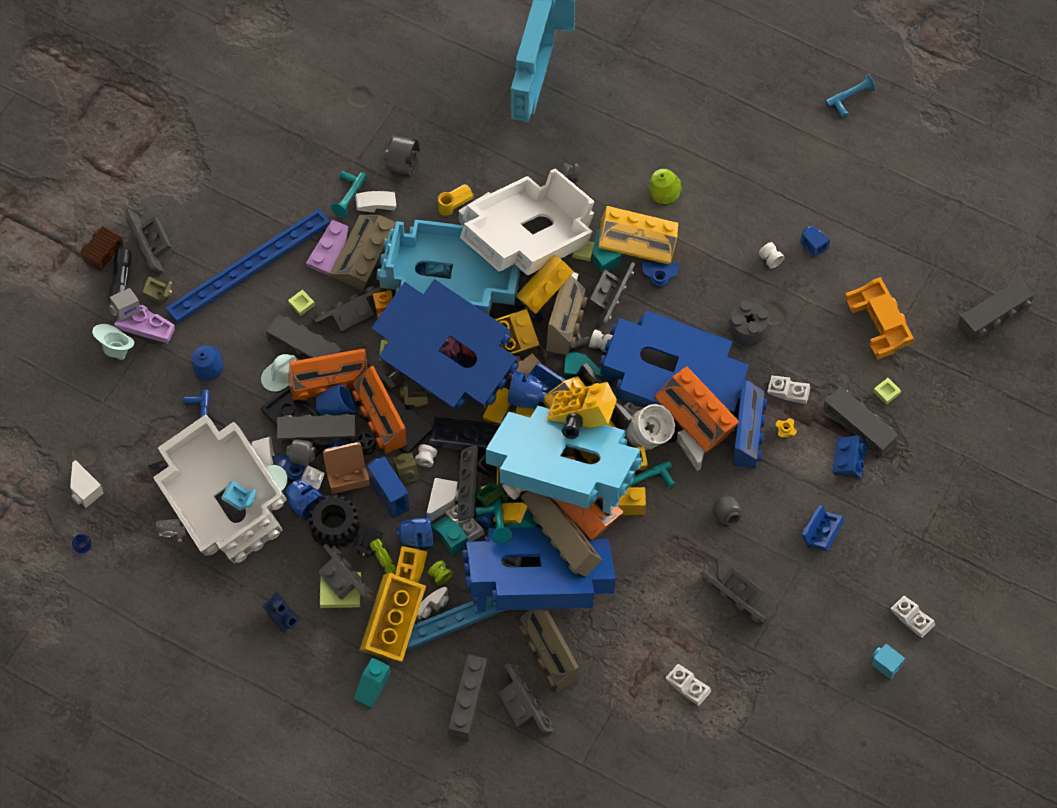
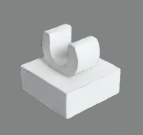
M306 466L301 481L319 490L325 473Z

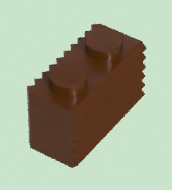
M102 226L101 229L94 232L90 242L83 245L81 249L83 261L101 271L113 257L115 250L123 245L122 237Z

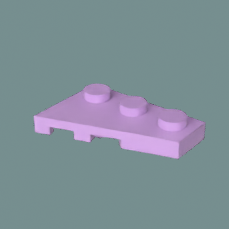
M332 220L306 262L307 267L329 276L347 241L349 226Z
M140 305L139 313L122 321L117 318L115 322V327L119 330L167 344L175 331L174 324L160 315L148 311V308L144 305Z

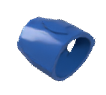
M201 346L192 354V368L197 379L204 381L214 380L223 372L224 362L218 348Z
M514 370L509 389L508 403L521 408L536 409L539 403L545 399V395H543L544 385L534 376L529 375L526 379L525 373Z
M338 384L328 388L316 397L315 409L320 415L339 416L341 414H357L355 401L348 389L343 385Z
M296 480L289 485L284 495L292 510L305 520L309 519V512L312 510L313 504H318L317 500L320 498L322 500L325 499L312 485L301 480Z
M430 518L401 521L400 528H396V536H400L401 545L416 549L434 547Z

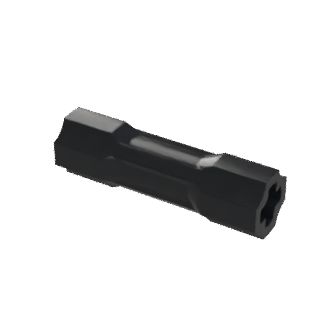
M127 249L115 250L112 284L108 298L109 303L111 296L126 290L132 257L131 251Z

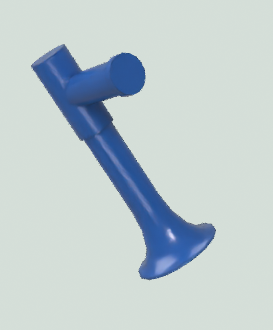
M202 390L201 396H184L183 403L184 405L200 403L201 418L208 413L210 391Z

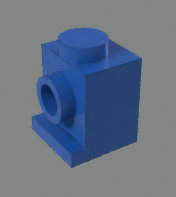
M809 226L803 230L800 242L815 258L829 249L830 238H825L822 231L817 230L815 226Z

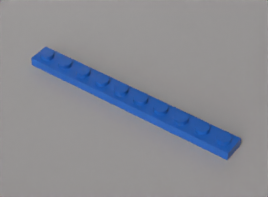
M317 209L167 306V312L177 324L328 227L330 221L320 209Z

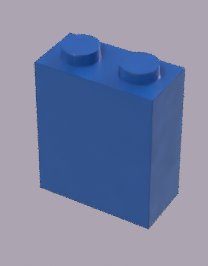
M383 457L373 460L368 465L369 481L391 517L395 518L410 510L408 492L387 459Z

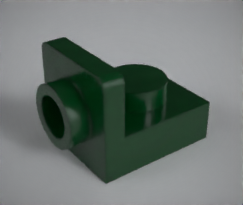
M493 482L475 494L476 501L485 507L493 504L497 498L501 499L503 503L509 502L506 497L507 492L503 486H498Z

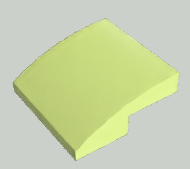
M321 576L320 608L360 607V593L356 588L341 600Z

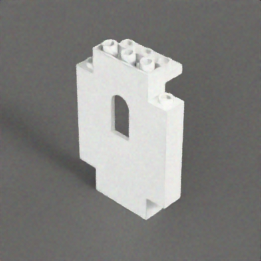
M557 169L550 171L547 182L542 187L527 176L468 204L462 218L467 223L464 224L460 238L499 272L515 264L526 275H530L540 270L553 255L561 259L588 245L593 232L588 227L594 214L591 211L594 201ZM540 216L552 221L553 225L533 235L522 226V224Z
M204 415L158 447L169 467L153 478L193 541L205 556L216 553L220 548L234 564L236 562L240 563L247 558L249 553L258 551L265 542L277 538L280 532L283 531L271 511L281 508L287 499L235 422L218 431L212 420L207 415ZM231 481H234L248 491L252 489L256 491L254 503L250 508H246V516L239 523H233L229 520L215 498L216 495L227 488Z

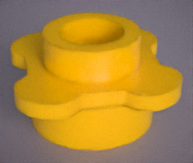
M789 418L786 421L778 420L775 426L778 428L779 437L789 438L796 435L797 431L794 429L793 419Z

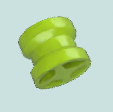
M442 560L435 563L428 570V574L435 578L437 585L444 584L453 575V572L446 568V564Z

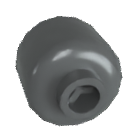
M295 439L291 445L287 446L286 456L289 457L292 464L308 466L315 460L316 447H313L310 441Z
M721 497L714 505V512L722 524L734 525L739 522L742 516V509L734 497Z

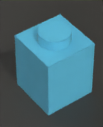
M885 644L882 649L878 647L872 654L873 661L871 665L891 680L903 666L905 658Z

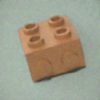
M359 442L323 451L332 494L370 486L362 447Z

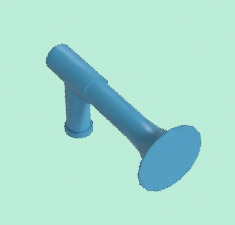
M866 74V79L862 83L825 100L828 107L835 105L841 117L844 118L849 113L845 110L841 101L865 89L875 91V84L870 75Z

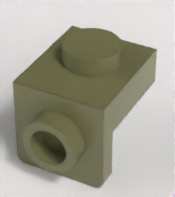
M148 277L140 295L161 304L165 299L168 300L173 291L170 289L172 282L168 281L164 284Z
M404 381V387H400L401 399H404L405 405L422 407L424 404H428L427 391L408 392V381Z
M403 453L393 457L394 465L403 485L420 479L417 464L412 453Z

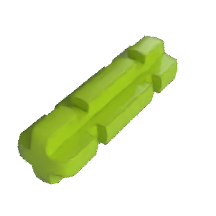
M380 539L372 541L370 547L373 551L375 550V555L381 566L385 567L384 571L386 574L396 573L397 568L394 564L392 565V560L386 549L382 548L383 544Z

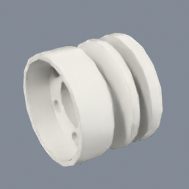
M652 404L634 412L631 415L633 420L625 431L626 438L635 448L644 446L645 450H650L671 439L675 430V422L668 409L662 405Z

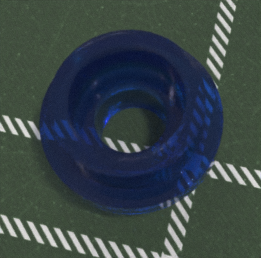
M79 534L72 540L73 550L77 553H86L92 546L90 537L85 534ZM84 542L85 545L80 547L79 544Z

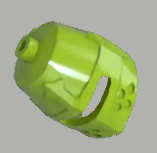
M668 169L655 171L650 179L648 186L649 195L659 204L673 203L682 192L680 179Z

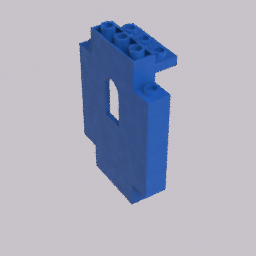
M435 279L424 294L404 282L371 328L375 334L389 342L379 355L381 361L454 411L458 407H463L467 400L466 396L471 398L480 408L482 406L486 408L487 405L491 406L497 397L495 395L497 391L505 387L508 382L506 380L510 373L513 374L514 370H517L519 366L517 364L519 362L517 357L502 348V345L506 346L511 339L510 330ZM449 336L477 355V362L473 367L464 368L439 351Z
M647 310L644 317L640 316L637 324L619 318L617 325L613 324L610 335H613L612 340H607L604 349L607 351L606 356L602 355L599 366L602 367L600 374L606 378L605 382L609 384L610 388L613 380H618L615 387L618 390L616 398L641 407L652 404L661 405L656 400L655 395L674 375L687 366L733 415L749 365L728 357L732 341ZM650 348L678 358L674 373L644 362L640 357V352L643 349Z
M577 526V527L579 528V530L582 532V534L584 535L583 530H582L579 526ZM543 527L508 528L512 532V538L506 543H496L493 541L492 532L496 528H488V536L484 537V541L466 542V550H462V560L466 562L464 563V575H468L466 577V589H470V597H473V604H477V612L486 611V597H491L492 602H495L496 610L593 608L594 594H614L616 577L609 540L587 539L602 561L585 577L580 573L575 574L568 567L570 565L569 562H566L559 555L561 551L556 549L550 543L552 539L542 532L541 529ZM507 557H540L541 567L510 568L504 566L501 561Z

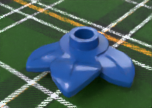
M652 261V263L643 262L642 271L650 278L653 285L663 287L667 285L669 279L678 274L679 262H672L670 265Z
M274 454V465H278L285 470L287 479L292 481L301 480L305 469L304 466L292 464L286 455Z

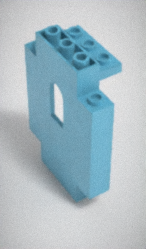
M533 0L516 58V72L511 86V119L529 122L531 114L534 115L554 45L555 29L569 32L574 30L575 0Z
M415 219L414 227H410L409 234L404 233V222L396 221L395 229H391L388 239L384 241L385 254H381L380 265L382 267L377 271V280H380V288L396 290V293L403 283L406 282L424 294L435 279L489 315L492 302L515 304L521 269L514 264L500 272L496 270L460 238L463 225ZM423 262L453 266L450 279L419 275L416 273L415 267Z
M537 406L531 418L508 412L486 448V463L500 467V483L589 509L592 502H596L597 497H602L603 512L611 514L613 508L618 506L621 496H625L628 483H632L636 469L639 470L642 463L640 449L626 446L625 430L607 425L593 428L581 426L579 427L578 437L568 439L562 434V428L566 423L548 420L547 416L550 411L548 408ZM566 446L596 454L599 456L600 461L596 464H586L562 457L561 455Z

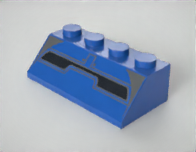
M743 380L738 411L739 423L736 429L732 465L756 468V462L761 460L762 450H758V445L763 442L764 433H760V427H764L765 416L762 415V410H766L767 399H764V391L748 380Z

